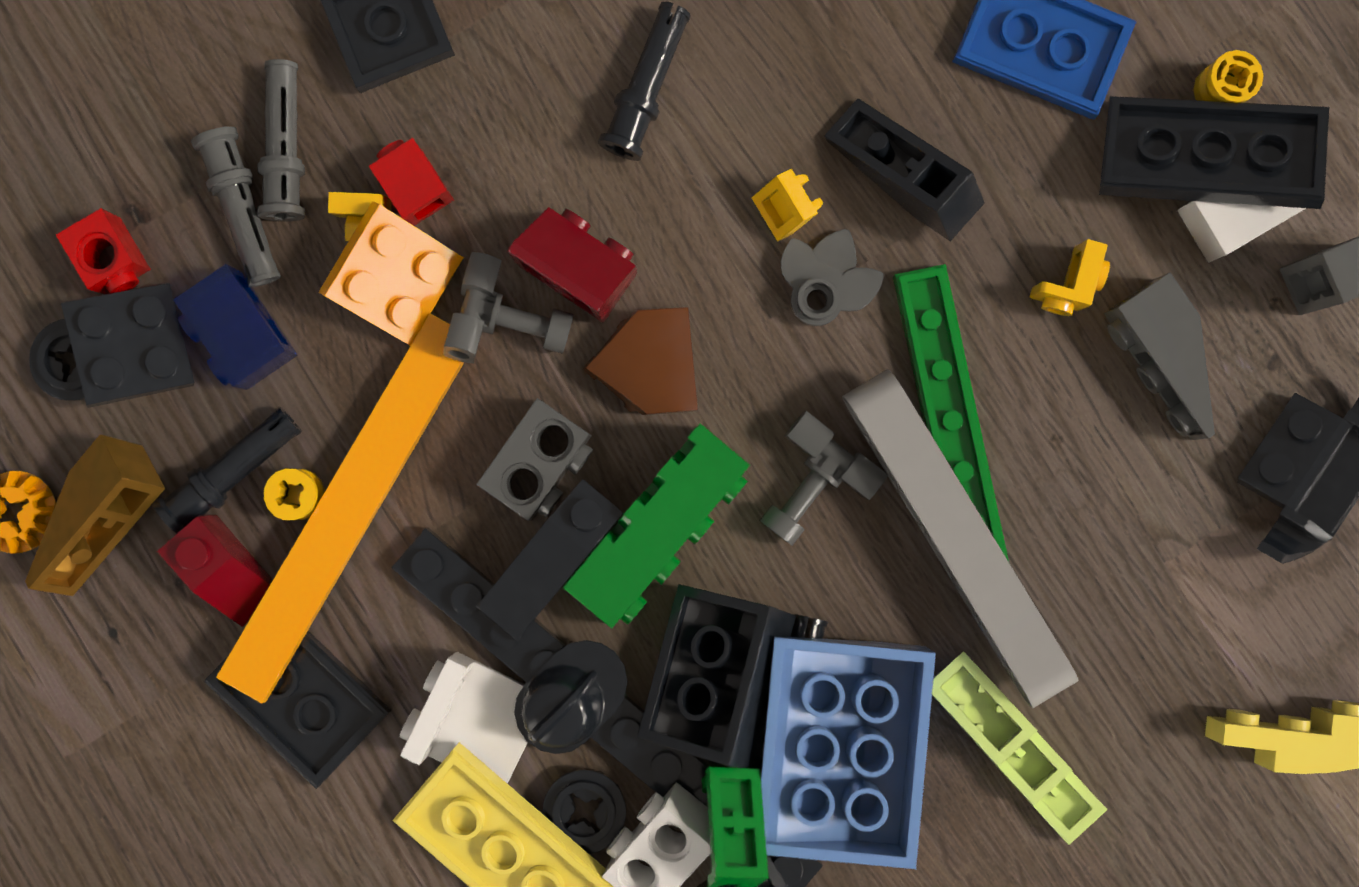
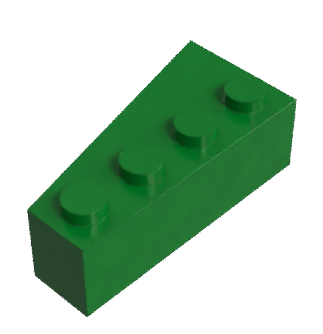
M699 423L689 435L685 444L669 459L649 487L635 500L617 522L618 524L605 536L563 588L611 629L620 619L628 625L647 603V600L641 596L653 579L660 585L664 583L681 562L675 556V553L687 539L695 545L714 523V520L708 516L721 499L729 505L746 485L748 480L742 474L748 469L750 464Z

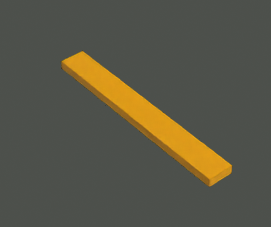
M431 313L427 317L216 676L217 679L261 704L267 702L464 362L443 355L444 344L450 327L449 323Z

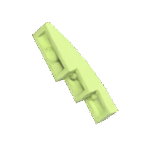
M964 651L933 678V697L1068 845L1108 810L1072 772L1073 770L1039 735L1038 730Z

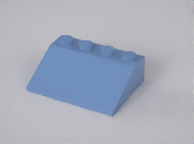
M774 636L761 769L767 855L916 869L935 652L925 646Z

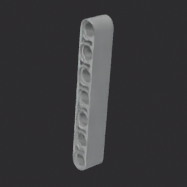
M886 369L843 395V401L852 418L1027 704L1033 709L1078 682V677L893 373Z

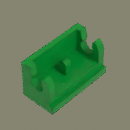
M708 767L706 775L701 779L702 792L707 793L712 866V873L707 876L708 887H719L727 884H734V887H756L769 878L760 769Z

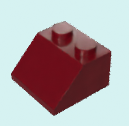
M548 207L512 243L508 253L521 269L604 323L637 274L636 265L630 262L634 254L610 237L603 244L587 232L591 225L569 209L565 208L560 215Z

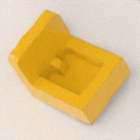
M1087 239L1075 246L1064 286L1041 282L1032 287L1030 298L1042 301L1041 308L1043 310L1064 316H1072L1073 310L1080 311L1091 306L1095 290H1102L1109 274L1110 262L1104 260L1108 244Z

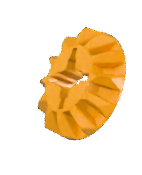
M23 471L1 473L0 518H2L1 515L7 510L4 503L6 500L9 503L28 501L29 503L22 506L23 510L18 512V525L14 521L0 522V551L15 554L33 550L40 545L55 508L56 501L54 495L44 481L31 473Z

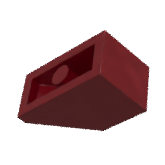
M217 515L197 516L157 551L194 594L241 627L248 624L273 581Z

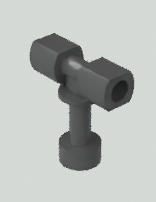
M471 252L461 287V295L465 297L460 313H453L444 344L443 355L457 361L474 363L482 332L493 334L495 325L545 338L543 349L563 354L574 314L553 309L551 318L501 305L503 294L494 292L502 260L488 254Z
M807 411L802 412L787 431L785 437L809 455L804 464L811 471L781 510L772 504L759 520L791 546L794 545L805 530L797 522L827 484L837 489L843 481L864 499L870 500L888 477V474L861 453L852 455L832 439L835 433Z

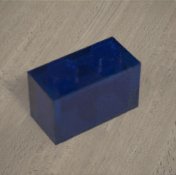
M227 264L173 299L183 313L178 317L181 327L194 342L202 341L212 356L207 360L209 368L225 386L230 383L232 387L248 390L298 356L253 288L248 287L247 280L242 272Z

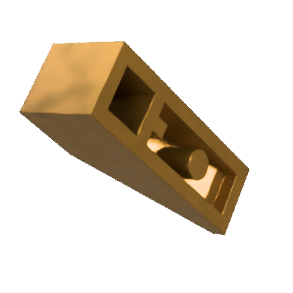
M100 434L71 468L25 582L28 589L74 596L163 492L165 487L142 445Z

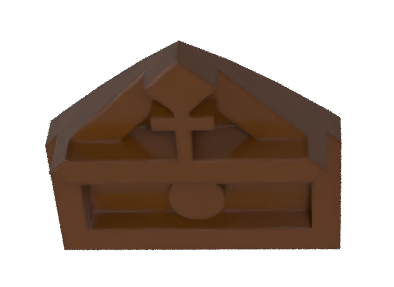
M688 307L637 310L633 312L629 318L622 320L618 324L617 330L600 351L583 367V370L594 380L598 379L625 404L624 407L629 412L638 411L642 415L698 410Z

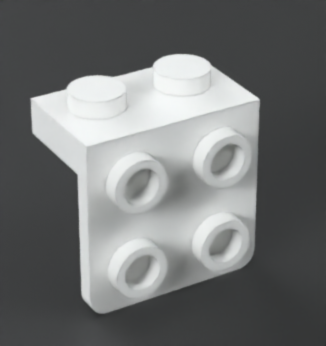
M459 652L450 656L445 664L437 660L423 686V689L430 692V695L422 712L414 708L399 737L407 741L400 756L417 765H420L428 756L443 762L460 742L508 784L528 743L517 728L514 715L516 697L525 684Z

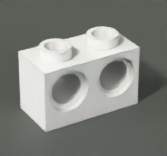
M677 782L664 797L657 792L653 794L636 817L641 821L640 824L632 832L627 827H624L607 848L606 853L612 858L602 878L613 887H680L711 854L708 807ZM668 825L677 826L684 833L675 832ZM638 860L647 862L651 867L643 865Z

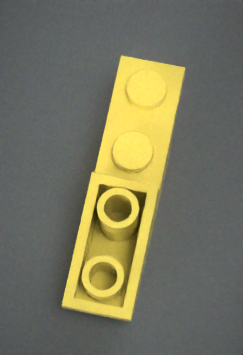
M1332 700V709L1311 707L1310 719L1278 715V724L1259 722L1260 714L1234 709L1226 710V718L1207 716L1205 737L1222 745L1254 748V763L1273 772L1314 774L1359 769V703Z

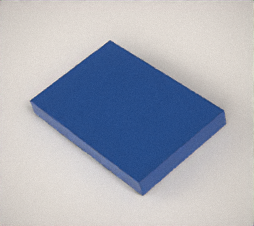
M977 0L952 62L1094 120L1099 115L1136 21L1086 0Z

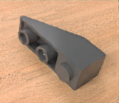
M1171 272L1153 279L1106 311L1104 315L1110 322L1107 325V330L1117 346L1124 351L1129 350L1139 364L1136 371L1145 387L1154 394L1159 393L1169 408L1166 411V416L1173 428L1180 435L1188 436L1190 440L1209 439L1215 434L1201 317Z

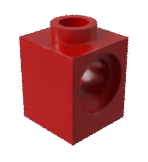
M413 138L405 143L403 140H397L388 144L378 152L376 156L378 160L369 165V168L402 219L413 226L454 201V198Z
M102 208L56 234L77 273L89 290L104 295L128 291L139 284V276L151 270L122 219ZM112 245L115 253L114 259L108 267L101 269L99 256L104 248Z

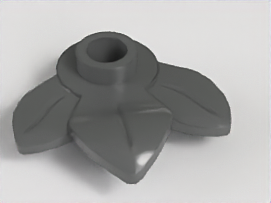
M848 229L839 230L826 236L814 249L801 240L792 238L783 252L781 272L786 282L793 289L791 307L795 316L807 325L823 326L833 321L840 311H858L863 309L877 295L884 277L882 272L872 268H856V248ZM812 292L821 293L826 301L825 307L820 310L810 308L807 304V296Z

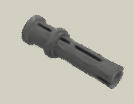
M272 59L265 61L264 64L266 72L265 157H262L257 164V172L263 176V205L257 207V215L261 219L270 221H298L305 218V208L300 206V177L305 175V165L302 164L301 159L297 158L298 64L290 60ZM281 97H282V131H281Z
M232 126L211 129L191 139L194 150L200 151L209 176V179L205 182L209 192H212L213 196H218L237 253L244 268L248 287H259L275 282L281 276L273 260L261 220L257 215L249 189L253 184L252 180L254 178L251 170L244 168L235 142L239 138L237 129Z

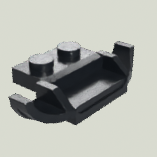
M1294 393L1238 477L1237 483L1283 508L1278 520L1257 547L1259 551L1282 564L1308 555L1328 541H1331L1359 499V398L1352 409L1342 418Z

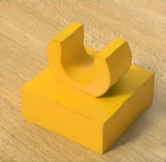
M792 169L774 177L752 197L753 202L777 242L792 235L818 214L817 210L823 205L821 198L811 202L802 186L809 181L807 175L796 176Z
M329 192L328 213L346 218L345 241H349L372 201L391 211V200L389 197L371 193Z

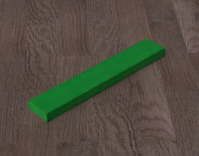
M946 264L895 274L893 281L923 422L1009 562Z

